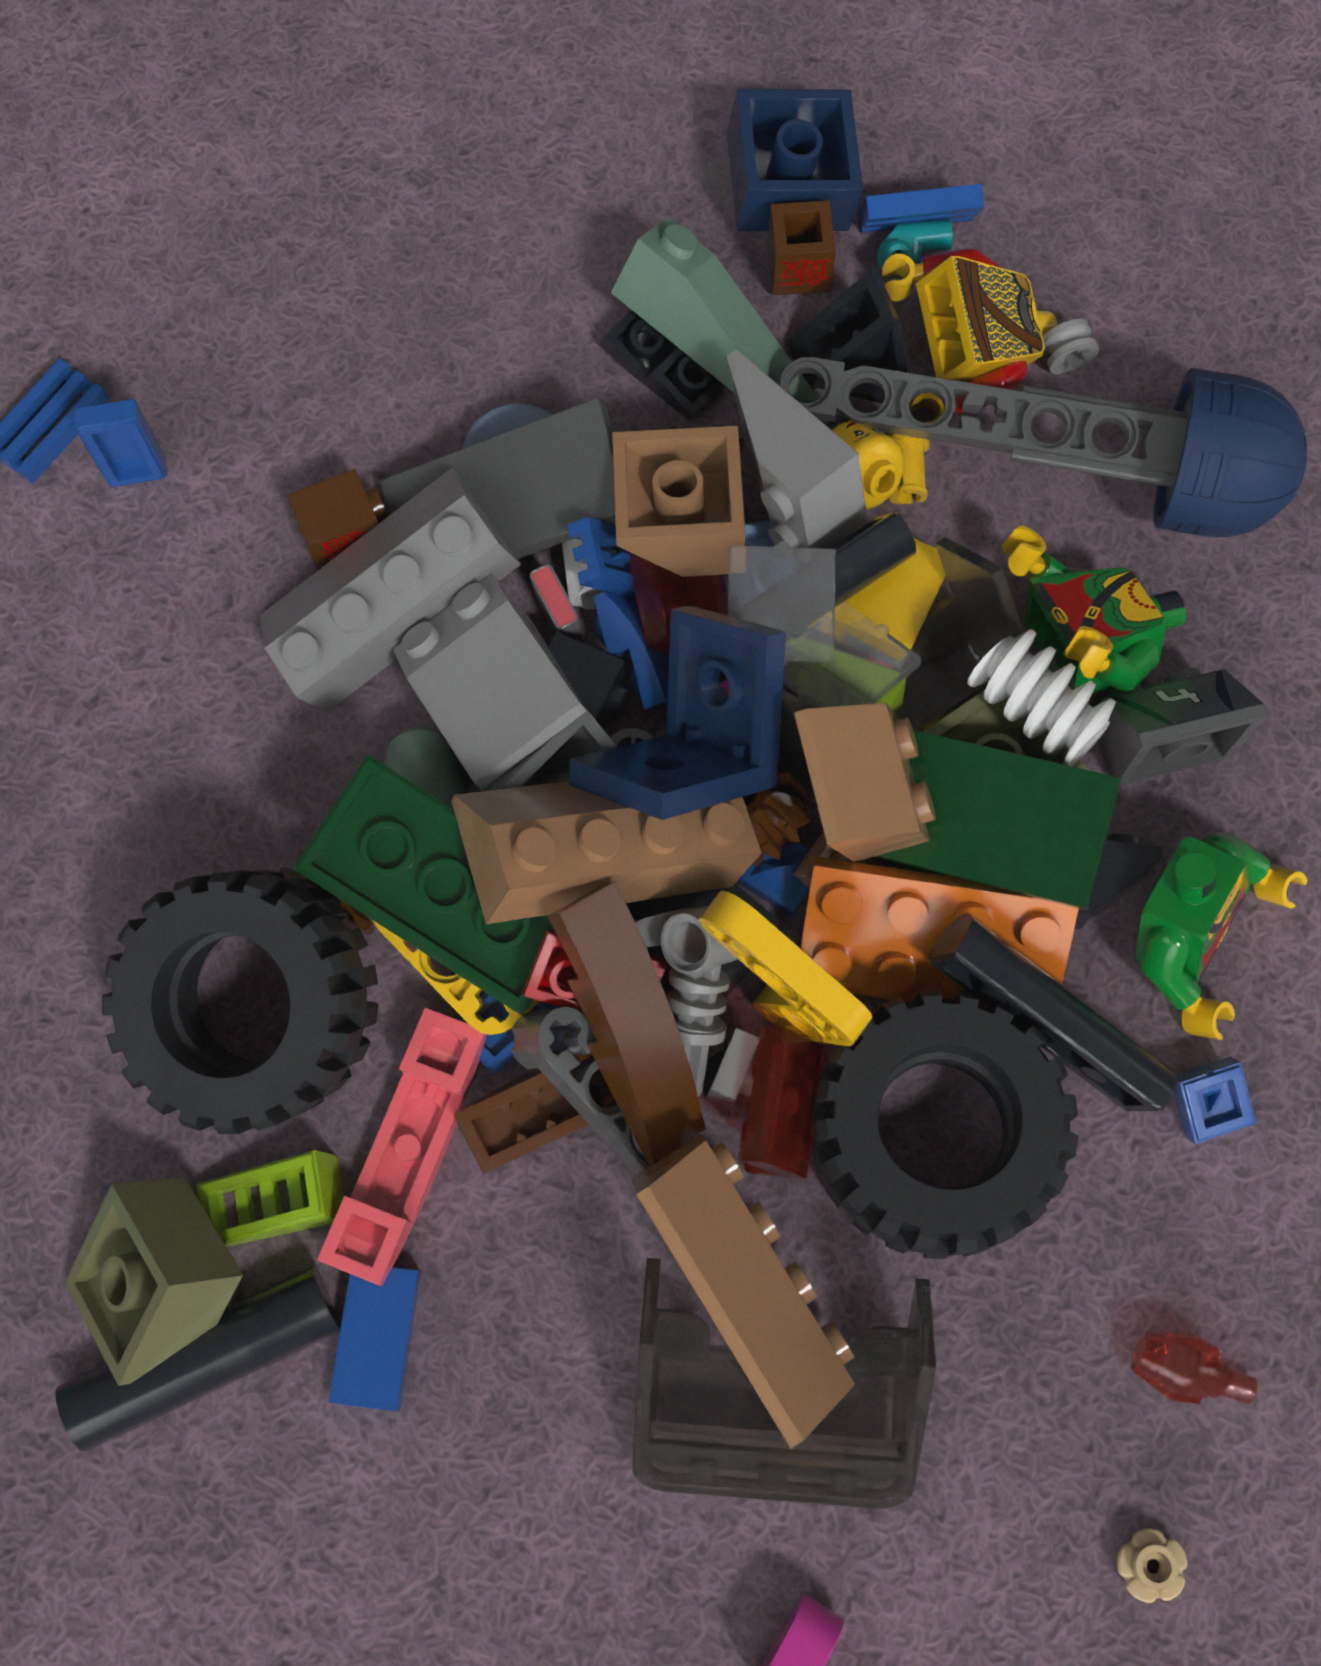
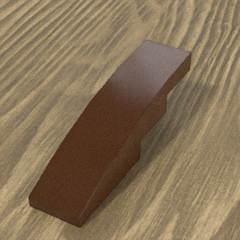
M616 881L600 885L548 915V918L577 973L576 976L568 980V983L596 1036L587 1045L647 1163L655 1164L704 1131L706 1127L692 1071L672 1010L646 945Z
M725 1040L720 1044L709 1046L708 1058L726 1050L727 1044ZM591 1052L586 1055H574V1057L580 1063L590 1057ZM534 1068L455 1111L453 1114L483 1174L589 1125L538 1068ZM598 1069L590 1078L589 1093L597 1105L605 1107L614 1097L600 1069Z

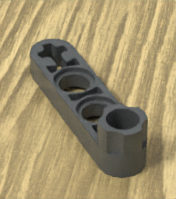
M558 1007L526 1012L523 1016L519 1017L511 1029L515 1039L514 1047L511 1051L517 1062L527 1069L538 1068L634 1175L651 1166L652 1164H648L644 1155L636 1149L633 1143L632 1132L615 1098L605 1107H600L590 1096L589 1081L599 1067L592 1053L590 1057L580 1063L574 1057V1055L590 1054L591 1051L587 1043L596 1038L585 1015L574 1008ZM550 1027L552 1028V1030H553V1032H554V1034H555V1037H554L553 1033L550 1031V1029H549ZM555 1038V1047L554 1050L551 1051L549 1046L553 1043V1040Z

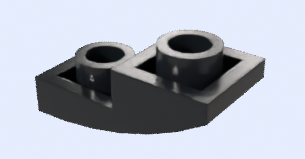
M633 310L599 344L628 373L688 419H691L724 386L723 383Z

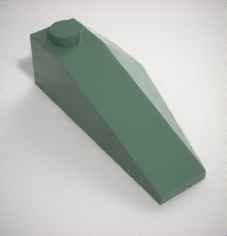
M669 217L638 238L611 293L732 392L734 390L726 356L735 349L780 386L782 373L792 360L716 255L701 244L693 232L684 226L678 225ZM802 374L796 376L791 382L789 390L797 401L812 403L819 399Z

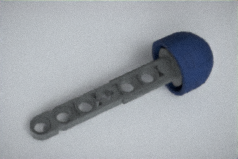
M801 357L792 361L784 369L780 378V387L789 395H791L789 390L791 382L800 374L812 373L823 381L825 390L818 400L812 403L799 402L821 422L835 424L837 415L845 422L850 420L870 425L881 432L1011 453L1010 460L1156 484L1154 526L1158 529L1215 538L1237 536L1250 532L1266 524L1291 502L1301 485L1306 469L1307 440L1305 430L1296 410L1273 387L1259 380L1241 375L1190 368L1183 379L1173 410L1031 386H1024L1022 392L869 366H860L845 371V362L814 357ZM872 383L882 390L884 402L878 410L872 413H862L852 407L849 395L859 384ZM921 393L935 394L943 402L944 413L935 422H919L911 415L909 410L911 400ZM955 397L965 399L961 412L978 414L981 412L983 404H990L995 406V416L1004 419V422H995L991 432L979 430L980 420L968 416H961L959 428L949 427L955 410ZM1050 412L1060 417L1065 425V435L1061 440L1055 443L1038 441L1031 431V420L1036 415ZM1110 422L1118 425L1123 429L1126 436L1125 447L1114 454H1107L1098 450L1092 441V431L1097 425ZM1139 428H1144L1148 432L1140 447L1141 459L1134 458L1132 453L1139 440Z

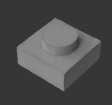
M738 1028L735 1029L706 1099L731 1108L738 1093L750 1098L765 1063L764 1060L754 1056L761 1038Z

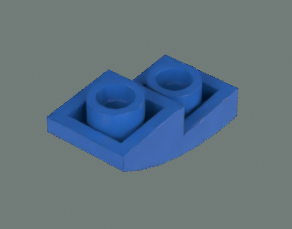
M606 592L594 595L593 598L598 614L595 619V627L600 641L606 647L607 653L616 657L632 659L631 681L636 694L642 700L644 709L667 710L670 651L668 638L647 609L635 598Z

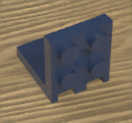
M694 606L671 609L666 735L570 759L569 785L661 820L777 787L786 631ZM721 671L728 680L729 695L720 687L719 677Z

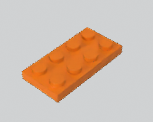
M814 856L800 949L851 994L891 1000L901 997L904 1002L914 1000L919 991L939 989L942 999H954L959 991H968L929 963L930 960L927 956L939 937L956 919L964 914H970L1047 974L1063 984L1079 909L951 876ZM979 1000V1006L990 1009Z

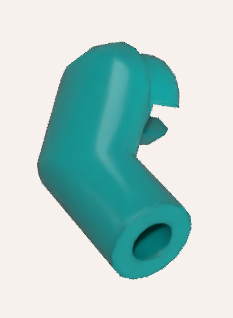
M951 220L897 224L878 248V266L882 270L884 262L891 255L897 253L904 254L915 262L922 251L951 249L953 241Z

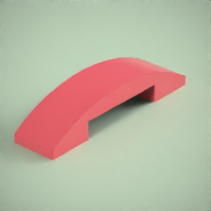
M424 1008L399 1066V1070L403 1073L351 1197L344 1195L317 1261L376 1285H383L415 1224L457 1125L453 1114L464 1107L487 1034L478 1032L467 1023Z

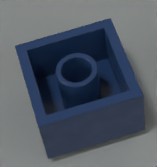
M737 89L727 129L737 231H769L771 204L830 200L833 231H849L863 193L851 89Z

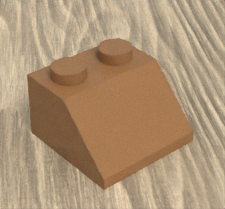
M738 426L612 432L617 546L682 577L745 573V523Z
M887 703L807 708L794 712L828 846L851 861L856 862L930 841L926 823L936 820L935 811L925 781L916 784L914 781L909 759L918 757L919 752L908 718L898 720L897 715Z

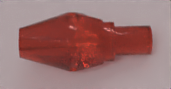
M1146 1331L1144 1337L1136 1345L1133 1363L1130 1367L1132 1372L1170 1400L1200 1404L1202 1398L1211 1397L1215 1399L1222 1395L1245 1404H1250L1257 1393L1258 1384L1255 1377L1229 1369L1227 1362L1220 1359L1222 1355L1220 1348L1198 1335Z

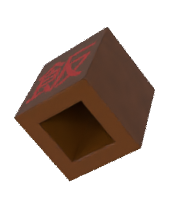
M830 200L771 204L767 248L773 296L830 292L836 253Z
M356 469L287 494L317 570L321 569L388 517L376 487L364 490Z

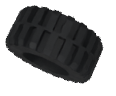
M270 870L218 872L211 875L194 876L174 883L173 891L157 893L142 905V913L146 918L128 920L118 936L119 942L126 946L123 953L109 955L105 969V977L114 979L111 993L102 994V1015L113 1016L115 1033L106 1035L112 1054L123 1052L129 1064L121 1073L133 1089L145 1085L152 1092L147 1098V1104L162 1115L180 1110L181 1113L178 1118L180 1124L198 1131L214 1125V1129L218 1134H241L252 1128L260 1131L278 1125L324 1102L325 1096L338 1091L352 1077L349 1066L363 1060L371 1043L367 1037L362 1036L363 1030L377 1023L379 1004L367 1001V987L377 985L378 979L375 964L363 967L358 951L369 945L360 928L345 929L341 921L348 912L334 898L318 899V886L302 878L287 880L283 872ZM243 936L260 945L278 964L287 983L290 998V1016L287 1030L273 1055L264 1060H245L225 1050L209 1033L200 1014L197 986L201 968L213 947L226 937Z
M939 989L919 991L912 1001L904 1002L901 997H897L881 1004L878 1012L872 1016L871 1021L852 1046H836L826 1064L814 1094L816 1097L810 1115V1134L814 1135L815 1149L812 1154L817 1172H823L829 1184L826 1192L837 1208L842 1205L852 1215L854 1221L851 1224L866 1236L870 1233L877 1235L886 1241L885 1247L903 1254L909 1250L923 1253V1258L945 1259L948 1256L954 1255L966 1257L984 1252L1013 1238L1016 1234L1034 1224L1047 1211L1046 1206L1050 1200L1061 1193L1069 1177L1064 1171L1067 1161L1076 1156L1079 1136L1070 1132V1121L1078 1116L1075 1095L1064 1094L1061 1081L1068 1076V1073L1060 1057L1049 1061L1040 1048L1047 1039L1034 1025L1027 1032H1024L1011 1022L1016 1011L999 1002L993 1010L979 1006L978 994L959 991L954 999H942ZM924 1064H939L956 1068L977 1080L991 1095L1002 1120L1003 1142L996 1161L981 1178L967 1185L955 1188L928 1186L902 1171L887 1153L879 1134L878 1115L880 1104L890 1084L911 1068Z

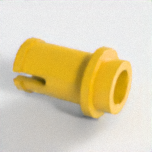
M887 433L890 438L900 445L904 455V472L898 487L892 496L889 497V501L894 504H913V493L916 494V501L918 503L925 501L928 497V490L926 489L924 452L929 449L930 440Z

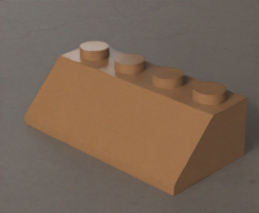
M569 781L457 794L451 800L486 924L550 915L600 885L616 881L625 903L728 888L739 880L762 853L743 797L665 820L571 786Z
M700 1134L655 1164L631 1177L635 1193L789 1447L792 1449L807 1438L855 1385L844 1367V1364L855 1357L833 1321L820 1328L807 1304L818 1298L797 1262L794 1261L784 1268L770 1244L780 1239L781 1236L759 1201L749 1208L743 1202L734 1184L745 1177L725 1144L721 1142L715 1147L710 1148L706 1139Z

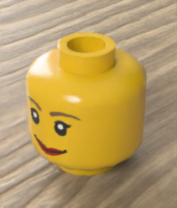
M850 420L838 424L832 431L859 454L866 510L881 505L892 496L904 472V455L900 445L873 426Z

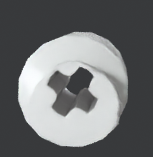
M1029 629L1016 638L1008 636L996 644L982 658L970 674L967 684L971 687H977L989 681L984 691V699L990 704H996L1008 698L1003 716L1013 722L1028 715L1023 728V734L1033 739L1049 731L1043 744V751L1047 755L1053 756L1069 748L1063 765L1073 767L1094 746L1110 724L1108 720L1116 702L1110 698L1092 707L1088 703L1096 686L1092 681L1074 690L1071 689L1068 685L1076 669L1072 663L1055 672L1048 669L1056 652L1052 646L1032 655L1029 649L1037 634L1034 630Z

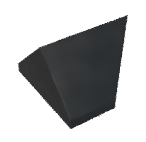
M873 269L869 270L787 340L795 360L801 357H814L845 362V371L860 366H869L907 373L901 320L879 272ZM812 373L802 374L812 390L817 388L825 390L823 381L817 375ZM872 383L857 385L849 395L881 404L884 402L882 390Z

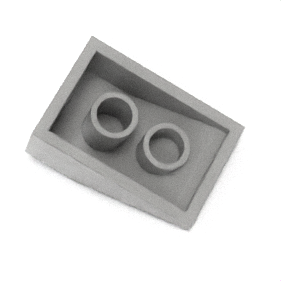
M735 349L726 357L743 435L760 489V496L771 526L768 534L775 547L786 558L792 559L796 556L803 564H806L868 523L859 454Z
M492 573L479 583L469 584L460 590L454 597L451 605L430 621H424L412 627L405 634L402 642L393 648L406 679L474 784L481 791L586 712L585 707L534 623Z

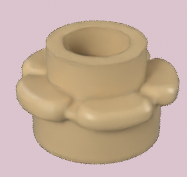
M1145 1528L1133 1533L1131 1540L1120 1547L1117 1555V1570L1126 1581L1127 1591L1136 1599L1146 1603H1153L1156 1598L1169 1601L1178 1596L1184 1588L1185 1578L1183 1570L1188 1565L1184 1549L1175 1539L1164 1538L1160 1530ZM1150 1559H1155L1159 1563V1569L1156 1573H1150L1147 1569V1562Z

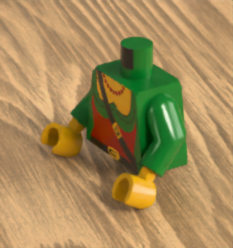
M1022 525L1017 526L1002 545L1003 552L1010 556L1008 558L1010 571L1016 576H1025L1027 574L1029 578L1024 620L1026 629H1032L1037 633L1034 642L1040 651L1049 646L1056 650L1050 664L1053 672L1070 663L1076 667L1068 685L1073 690L1092 681L1096 684L1092 695L1111 687L1125 692L1132 691L1159 664L1165 630L1180 627L1185 623V605L1181 595L1176 590L1148 596L1132 571L1127 568L1115 567L1091 571L1068 568L1049 554L1044 553L1046 543L1043 538L1034 530Z
M1216 832L1204 837L1201 841L1190 836H1185L1182 839L1142 911L1135 961L1140 964L1142 972L1176 1009L1183 1010L1181 1018L1184 1031L1190 1035L1222 1040L1223 1036L1217 1030L1216 1020L1233 1021L1235 1011L1229 1002L1201 998V988L1198 983L1250 890V885L1254 884V892L1258 899L1292 909L1296 905L1287 899L1286 894L1289 883L1293 882L1303 886L1307 884V877L1304 873L1270 863L1268 857L1238 836L1228 832Z

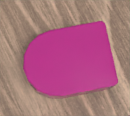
M804 1593L793 1607L762 1666H825L842 1632L844 1618Z

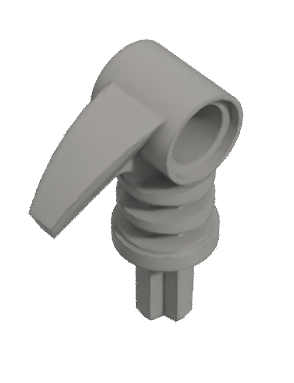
M708 906L681 908L646 917L635 922L646 947L661 945L665 959L673 968L669 973V983L675 989L668 991L666 998L682 1040L698 1097L703 1092L709 1046L720 1044L725 1039L726 1024L717 1015L724 1013L726 1010L727 1001L721 993L729 989L730 978L721 970V965L738 960L700 924L698 919Z

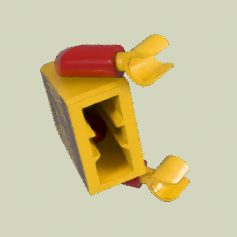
M967 248L923 256V263L914 264L910 257L897 253L891 255L883 264V277L898 275L904 278L902 280H891L884 284L891 301L897 302L907 298L912 292L913 283L917 282L916 287L936 378L1012 390L1026 377L1027 366L1043 356L1045 349L1043 336L1046 332L1057 326V320L1052 312L1036 310L1031 283L1024 274L1002 268L977 249ZM932 393L918 395L909 408L910 412L916 411L921 407L930 408L934 412L936 419L924 423L935 422L944 413L942 400ZM955 397L954 412L957 411L958 416L967 414L966 412H961L965 399Z

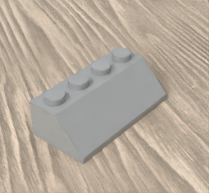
M451 468L259 615L264 649L294 695L300 700L326 712L397 659L393 648L402 642L405 634L415 625L424 621H430L451 605L454 597L460 590L469 584L479 583L491 573L500 581L521 564L456 471Z

